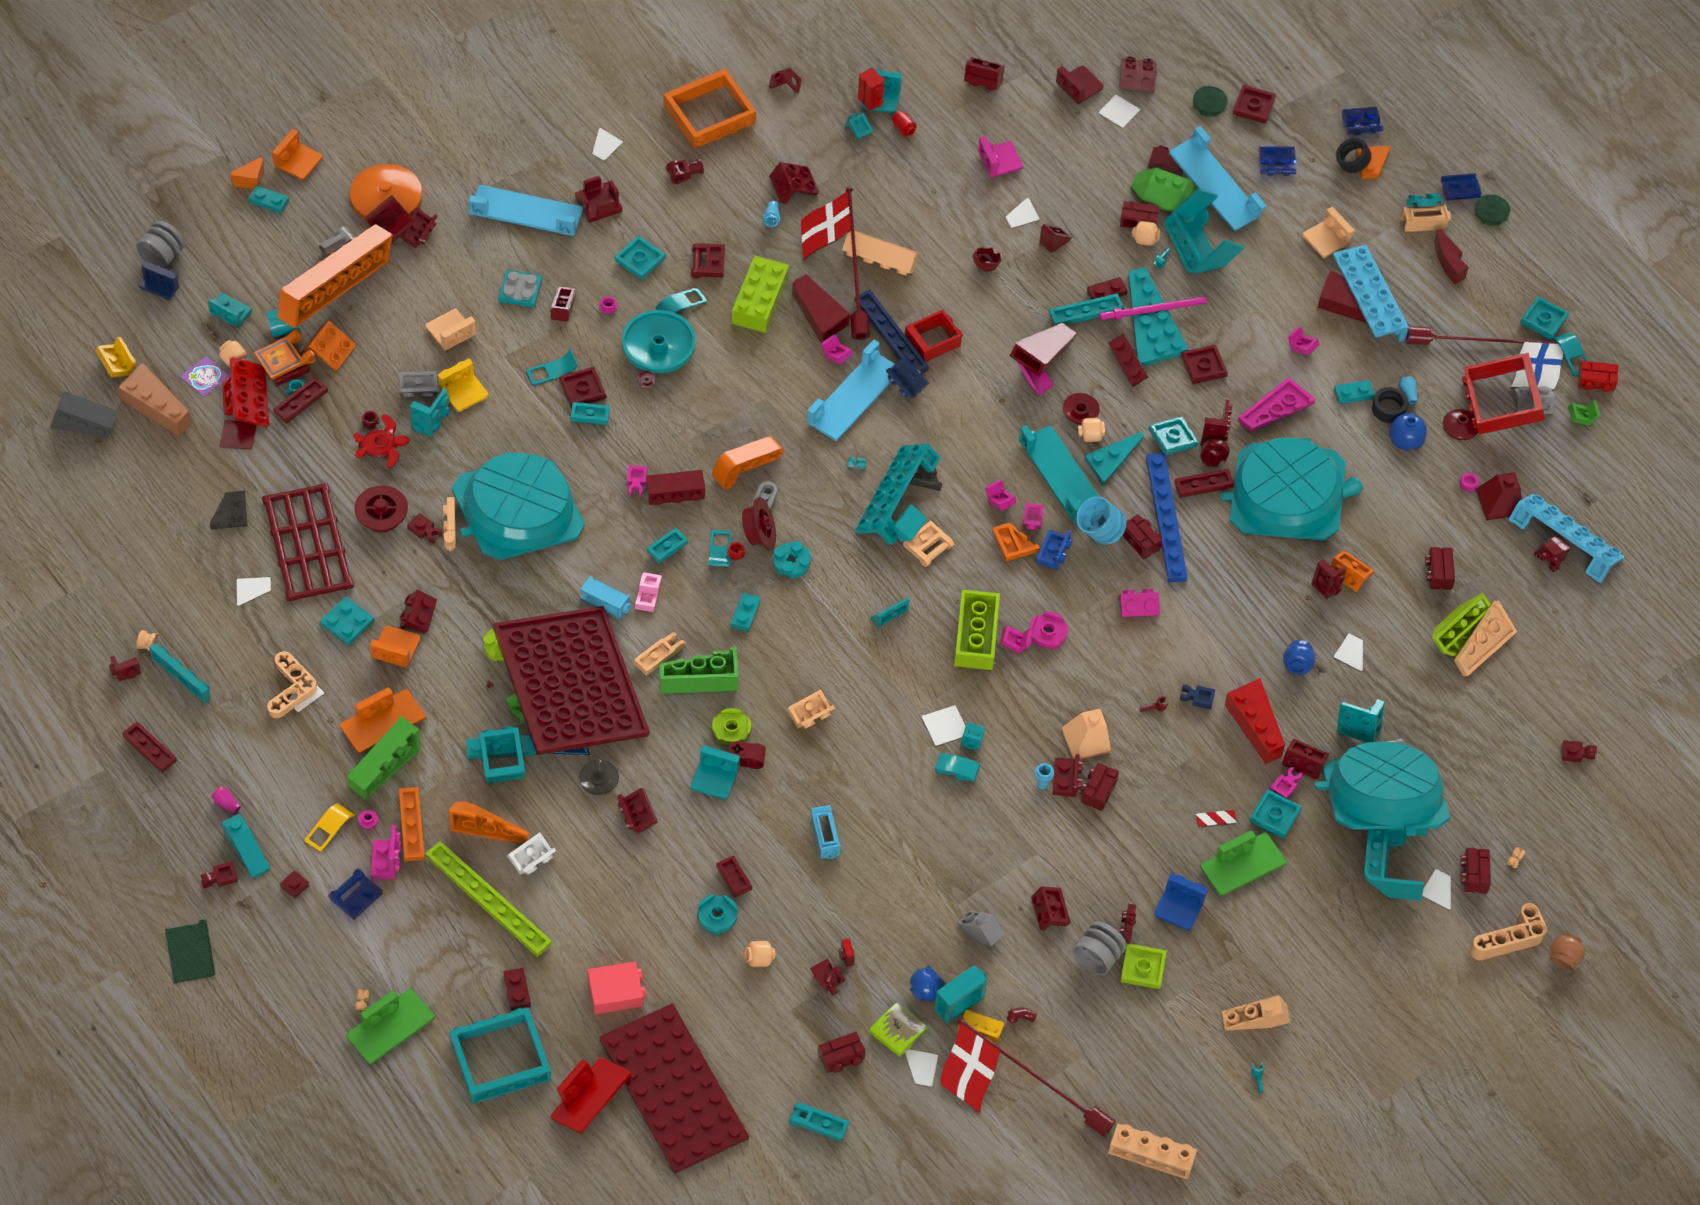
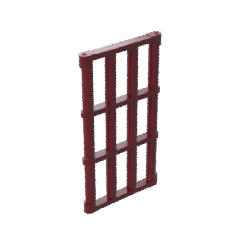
M328 483L262 497L271 527L270 534L273 536L279 560L278 566L281 568L286 588L285 595L287 601L354 588V582L350 577L345 558L346 551L342 546L337 526L338 520L334 515L329 495ZM321 492L327 518L316 520L310 494ZM292 497H303L309 522L297 524L291 500ZM283 499L290 526L278 528L272 502ZM329 525L335 549L324 551L318 527ZM311 529L316 553L305 555L299 531ZM292 533L297 557L286 559L280 535ZM338 557L344 583L332 585L326 558ZM308 561H319L325 587L313 588L307 564ZM300 564L306 588L305 591L294 592L288 568L289 565Z

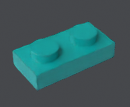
M256 185L248 201L251 204L282 214L289 203V196Z
M1370 380L1334 386L1338 404L1374 399L1375 396Z
M573 402L570 420L571 422L608 425L610 406Z
M674 528L647 547V553L660 564L686 546L688 539L677 528Z
M742 593L731 621V627L749 632L761 598Z

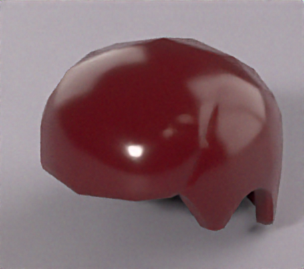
M980 247L974 252L973 261L984 272L994 271L1002 261L1001 252L995 253L992 247L987 249Z
M1219 438L1209 439L1202 446L1200 458L1206 465L1217 467L1221 461L1226 462L1230 448L1226 442Z

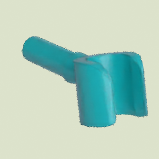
M1167 248L1163 254L1156 255L1154 265L1159 269L1163 268L1167 262L1164 258L1171 250Z
M1253 1063L1251 1074L1257 1080L1259 1093H1263L1262 1076L1264 1064L1261 1063L1260 1070H1257Z

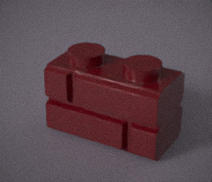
M971 57L966 63L964 81L969 82L972 86L981 85L985 86L987 90H997L1002 85L1005 66Z
M1123 201L1120 227L1133 229L1141 221L1157 224L1159 206L1151 203L1141 204L1135 201Z
M1137 514L1126 521V529L1122 536L1142 559H1146L1151 554L1160 551L1163 541L1162 536L1151 528V524L1146 518L1143 519L1140 514Z
M1431 547L1429 553L1425 555V566H1428L1429 569L1426 571V581L1430 582L1431 589L1442 588L1444 590H1451L1455 583L1453 549Z
M1097 763L1095 769L1091 768L1087 777L1089 779L1088 784L1084 783L1080 790L1082 795L1081 802L1103 811L1118 781L1119 771Z
M1467 848L1464 855L1460 857V867H1464V872H1461L1460 883L1464 884L1465 892L1486 894L1491 886L1490 850Z
M856 1031L818 1045V1056L823 1063L826 1073L832 1071L833 1073H838L848 1065L857 1066L861 1064L865 1059L866 1051Z

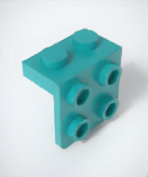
M874 69L885 80L884 102L879 108L873 110L895 113L901 90L902 73ZM861 104L863 109H867L864 104Z
M444 388L430 408L418 402H412L410 405L411 429L430 437L435 431L439 430L441 421L447 418L450 413L448 389Z

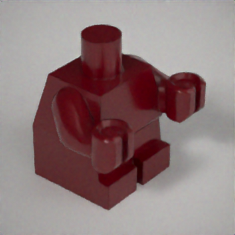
M1557 535L1546 544L1540 545L1538 550L1534 552V555H1537V558H1540V560H1546L1549 564H1552L1549 569L1555 572L1559 570V566L1565 560L1571 546Z
M828 958L810 968L818 984L826 992L830 991L832 996L839 992L837 989L838 982H845L838 966L833 968Z

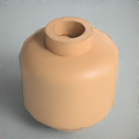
M1141 221L1133 228L1132 236L1135 237L1137 244L1152 246L1155 242L1159 241L1160 229L1155 223Z
M229 340L219 349L220 359L229 368L232 357L245 360L247 356L246 350L237 341Z
M1097 417L1083 419L1081 425L1078 426L1079 437H1083L1086 443L1101 441L1102 437L1105 436L1104 421L1101 422L1100 418Z
M751 941L744 949L745 962L751 967H768L772 960L775 959V949L771 947L768 941Z

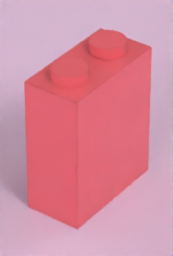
M636 961L588 969V983L594 1014L643 1007V999H646L645 986L641 987L640 981H643L641 968L637 969Z

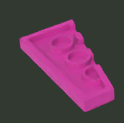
M1288 377L1239 416L1238 422L1250 432H1254L1315 404L1316 399Z

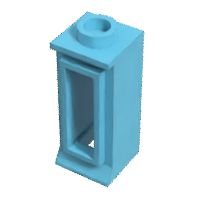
M589 576L580 589L583 592L580 598L582 601L594 607L604 606L606 613L618 619H621L624 613L627 614L631 608L629 594L626 596V594L606 584L595 581L592 576Z
M831 805L811 808V822L820 859H833L836 856H840L841 845ZM826 816L833 841L824 842L819 817Z

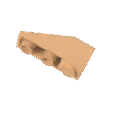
M1279 995L1222 1011L1226 1031L1272 1028L1290 1023L1288 1006Z

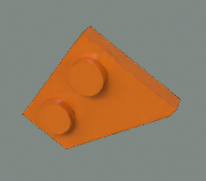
M1369 146L1372 157L1367 167L1359 171L1361 179L1379 178L1389 154L1390 146ZM1356 149L1357 159L1361 156L1362 149Z
M1011 523L992 528V533L1005 562L1040 551L1038 544L1034 545L1031 543L1024 533L1019 532Z

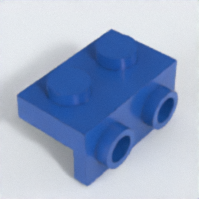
M1049 530L1036 558V563L1057 570L1060 563L1063 564L1066 559V549H1070L1072 545L1071 531L1067 530L1066 535Z

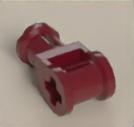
M699 158L689 163L686 160H674L666 165V170L670 173V179L673 184H680L689 180L690 175L704 173L703 163Z

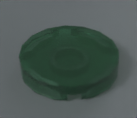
M1204 86L1194 93L1192 103L1193 107L1199 111L1198 113L1213 117L1226 110L1228 100L1226 94L1221 89L1213 86Z
M1487 194L1477 200L1474 208L1475 216L1486 225L1498 226L1508 220L1510 205L1501 196Z

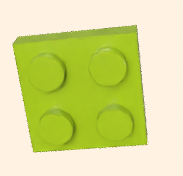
M1127 943L1120 982L1161 989L1167 950Z

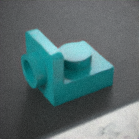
M856 113L852 114L844 124L845 127H850L857 140L874 131L864 113L859 115Z
M967 722L960 745L965 746L967 749L979 750L986 727Z

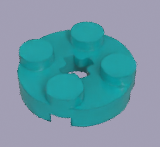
M1426 193V197H1422L1419 194H1409L1406 199V204L1409 207H1412V205L1419 207L1443 204L1442 197L1437 193Z
M801 542L785 543L774 550L773 566L777 573L782 576L783 574L788 575V578H798L806 574L811 564V555ZM789 558H795V563H792V561L787 560Z
M716 894L705 897L700 902L697 912L699 924L713 935H719L730 930L735 925L738 916L735 902L728 896L722 895L721 897L716 896ZM713 911H721V916L715 917Z

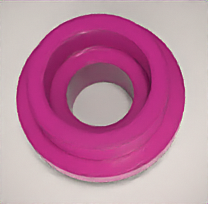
M607 296L600 301L599 308L605 314H612L617 310L618 304L613 297Z
M371 810L363 811L358 817L359 825L367 830L373 829L378 824V815Z

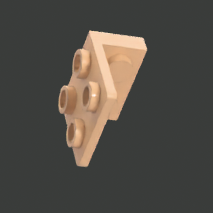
M1331 207L1327 209L1324 221L1303 232L1302 236L1325 259L1352 244L1355 230Z
M456 308L426 324V329L445 351L476 335L475 320L472 316L465 319Z

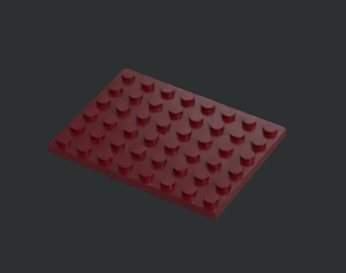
M604 606L493 624V630L536 755L649 736L648 725Z

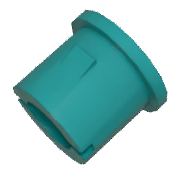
M278 309L266 312L273 338L289 335L295 329H298L301 333L300 326L293 328L277 318Z

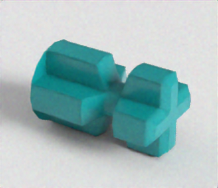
M849 456L847 466L853 467L856 465L858 469L865 470L867 459L858 458V460H855L854 456Z

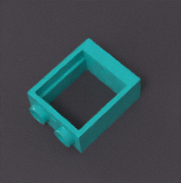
M507 726L502 728V730L496 731L487 729L479 733L486 784L525 778L518 727ZM514 737L518 765L489 769L485 742Z
M973 965L936 991L934 1011L946 1024L985 998L987 976L984 971L979 970Z

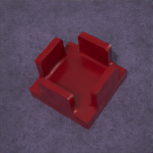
M600 176L584 180L583 190L575 192V198L579 205L583 207V212L589 223L623 212L619 202V191L613 180L601 184Z

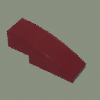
M1438 229L1434 240L1437 257L1446 275L1455 285L1466 278L1469 267L1461 260L1463 252L1441 229Z

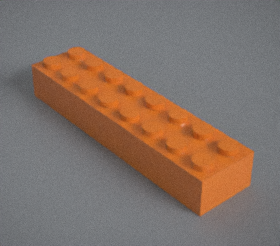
M375 224L358 237H354L352 241L343 245L336 252L331 253L329 257L318 262L316 266L308 269L303 275L296 277L287 286H283L280 290L277 318L296 328L383 267L389 261L392 234Z

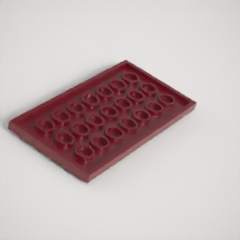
M673 1003L599 1036V1040L611 1062L631 1072V1076L624 1085L674 1174L749 1139L748 1133Z

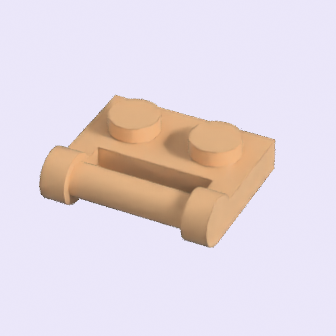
M930 521L919 530L913 540L904 541L903 546L919 559L924 567H927L939 554L953 547L954 542ZM938 540L942 541L939 546L927 555L923 553Z

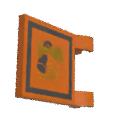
M298 329L293 330L288 336L254 352V355L271 380L304 364H311L316 361L315 353L312 350H308L300 356L292 343H298L302 340Z

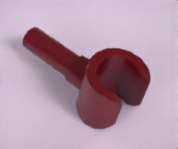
M1160 696L1156 703L1142 706L1140 711L1156 709L1160 712L1164 711L1168 704L1161 703L1165 702L1166 697Z

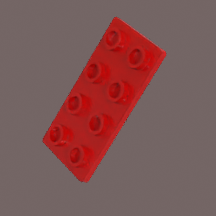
M232 357L230 359L231 374L222 383L224 414L231 416L234 413L235 420L267 428L269 426L265 370L260 364Z
M602 1057L592 1067H590L587 1061L582 1059L556 1089L562 1102L550 1115L551 1119L582 1134L629 1079L631 1072Z

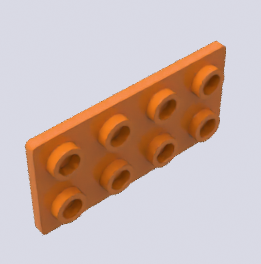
M388 687L355 704L356 715L340 723L339 726L357 753L361 754L374 747L401 716L413 725H416L426 719V714L408 689L393 695V692Z

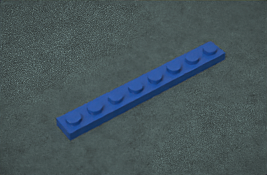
M1164 453L1146 454L1157 524L1163 540L1162 551L1168 583L1187 581L1188 576L1166 456Z

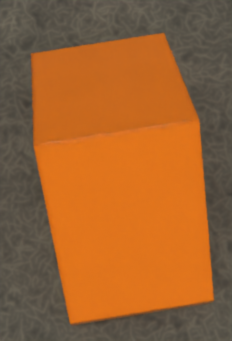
M260 157L230 172L232 185L254 189L256 185L260 186L264 173L263 158Z

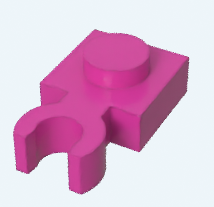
M628 465L627 485H630L628 488L629 496H632V492L636 490L639 492V497H642V486H646L647 467Z
M1294 767L1289 768L1287 777L1281 774L1272 784L1270 790L1288 799L1297 789L1296 783L1300 782L1303 773L1300 772L1298 776H1293Z

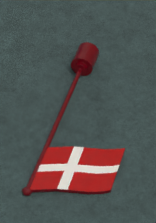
M848 187L846 192L838 198L812 211L800 220L803 259L805 260L814 252L836 242L851 231L857 311L850 315L851 335L855 340H864L870 337L869 317L867 313L860 309L851 194L853 189Z
M964 1018L957 1020L960 1026L955 1044L944 1065L940 1085L980 1113L983 1097L995 1074L999 1055L1002 1053L1084 1112V1123L1098 1134L1105 1137L1112 1129L1116 1120L1095 1106L1093 1109L1089 1107L1086 1110L964 1022Z

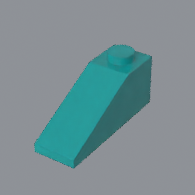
M239 813L223 821L224 835L252 879L269 871L270 867L241 814Z

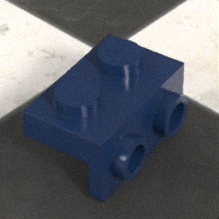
M144 261L141 266L143 278L139 282L138 287L171 300L179 288L177 274L172 270L161 268L157 264Z
M903 356L893 367L886 370L888 379L900 387V393L906 398H915L930 384L907 356Z

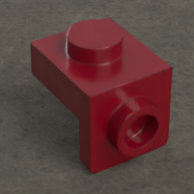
M114 656L110 657V672L112 676L116 675L119 682L141 674L140 665L136 657L117 664Z

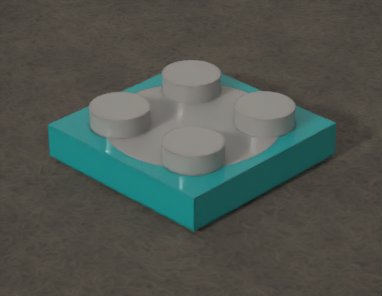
M506 269L498 302L534 308L542 282V275Z

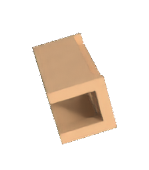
M1446 204L1435 207H1404L1401 220L1406 221L1404 232L1446 229L1448 222L1451 221L1450 211H1447Z

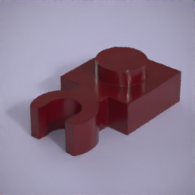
M421 513L407 524L409 531L421 539L427 536L432 544L436 543L433 535L442 537V531L439 528H434V522Z

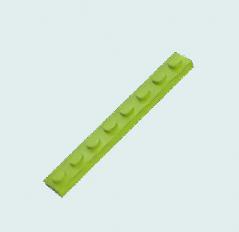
M441 841L425 853L429 861L536 957H539L552 945V940Z

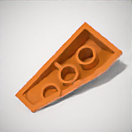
M455 801L449 809L450 831L518 844H523L529 840L528 831L470 802Z

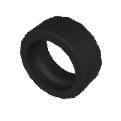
M1359 138L1345 140L1337 148L1335 154L1340 167L1348 173L1362 171L1370 163L1372 157L1367 144ZM1352 150H1363L1361 156L1355 161H1344L1346 155Z
M1382 388L1374 396L1371 407L1372 412L1380 421L1393 423L1395 418L1406 413L1408 399L1404 392L1397 388ZM1384 399H1391L1396 401L1401 408L1397 411H1388L1382 408L1379 402Z

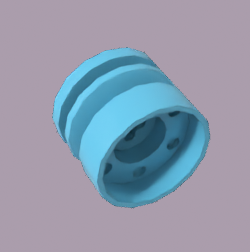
M1099 496L1092 497L1086 500L1077 512L1076 521L1078 527L1099 544L1109 545L1118 541L1126 529L1125 515L1105 498Z

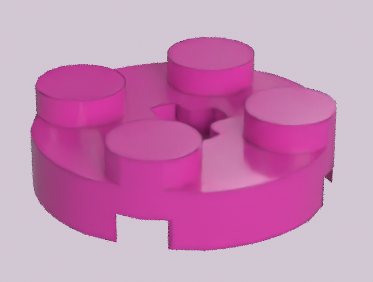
M1044 612L1040 616L1036 615L1031 620L1029 628L1032 631V642L1043 648H1059L1066 640L1068 626L1062 616L1053 612ZM1050 627L1052 632L1047 633L1044 629Z

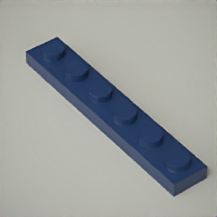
M868 290L859 294L860 309L868 314L869 321L896 357L900 360L903 356H907L921 373L928 371V364L873 292Z

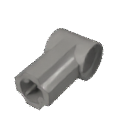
M342 227L336 231L333 237L320 243L319 249L322 255L327 258L331 253L336 252L343 245L352 241L355 236L347 227Z

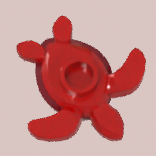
M384 414L381 415V419L385 424V429H373L365 436L359 433L353 434L355 441L359 443V449L356 451L355 457L362 458L365 454L373 458L389 456L386 466L387 468H392L400 457L399 452L396 450L397 446H406L409 444L410 438L405 435L395 437L396 423L390 416Z

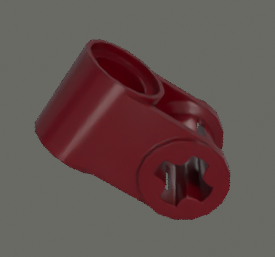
M734 741L729 745V753L740 756V767L752 769L764 767L766 753L764 745Z

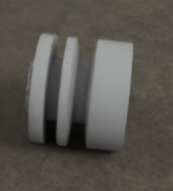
M158 220L153 223L148 229L147 234H144L135 246L136 251L144 261L157 264L159 267L166 269L174 257L184 248L185 240L181 233L171 224Z
M1095 921L1085 932L1084 937L1080 938L1073 947L1072 952L1076 960L1085 969L1096 975L1104 976L1114 966L1115 960L1119 959L1121 954L1124 953L1127 944L1115 928L1106 923Z

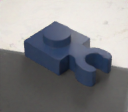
M1188 685L1182 686V691L1188 694H1181V701L1193 700V706L1206 709L1212 708L1215 689L1197 685L1196 690Z

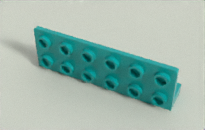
M1027 425L1021 427L1019 442L1072 522L1077 523V512L1080 506L1086 500L1098 497L1099 495L1052 426L1036 432L1031 431Z
M928 443L903 445L898 449L897 455L890 464L886 475L882 478L881 484L875 491L870 504L866 507L865 513L858 522L854 531L856 534L878 533L888 545L894 544L898 536L894 530L895 522L891 519V516L917 468L921 464L927 472H933L941 458Z

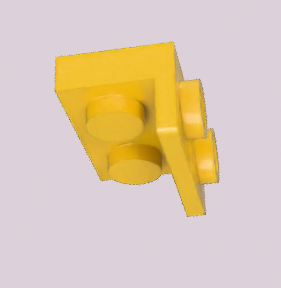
M966 1010L963 1021L997 1045L1004 1028V1022Z

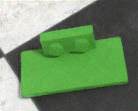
M1251 830L1219 846L1216 857L1201 863L1200 869L1218 895L1222 897L1286 865L1287 861L1266 832L1256 836Z
M408 989L400 996L393 990L360 1013L361 1024L346 1034V1038L371 1065L434 1020L435 1015L412 989Z

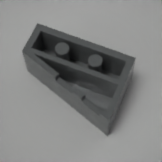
M64 391L50 427L108 438L118 411Z

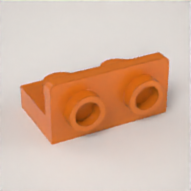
M1345 550L1336 555L1331 562L1336 571L1343 566L1347 568L1343 584L1355 592H1358L1362 584L1371 578L1375 572Z

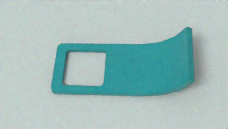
M693 288L664 298L655 308L656 310L676 313L683 309L706 303L707 299L698 288ZM695 291L702 300L690 303L684 294Z
M1573 333L1553 337L1552 340H1555L1560 345L1574 376L1578 375V371L1574 370L1570 359L1582 356L1584 361H1588L1578 338Z
M569 349L562 358L529 368L526 372L532 385H538L573 372L578 363L572 350ZM545 368L549 378L535 381L531 371Z
M711 530L708 566L730 567V556L727 555V549H729L731 544V531ZM713 535H728V546H713Z

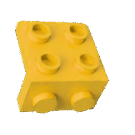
M470 358L437 374L438 388L441 391L444 388L448 389L449 402L457 412H461L488 398V392L474 375V366Z

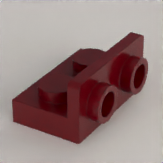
M1322 559L1317 563L1311 585L1326 599L1332 595L1336 596L1342 590L1341 586L1345 580L1347 568L1343 566L1336 571L1331 564Z
M1293 739L1286 750L1282 765L1288 768L1294 767L1295 771L1317 780L1328 760L1329 753Z
M1075 754V759L1055 757L1052 795L1076 797L1077 790H1081L1082 778H1078V773H1082L1083 761H1079V754Z
M1041 886L1031 896L1040 930L1045 931L1050 925L1067 927L1071 923L1061 888Z

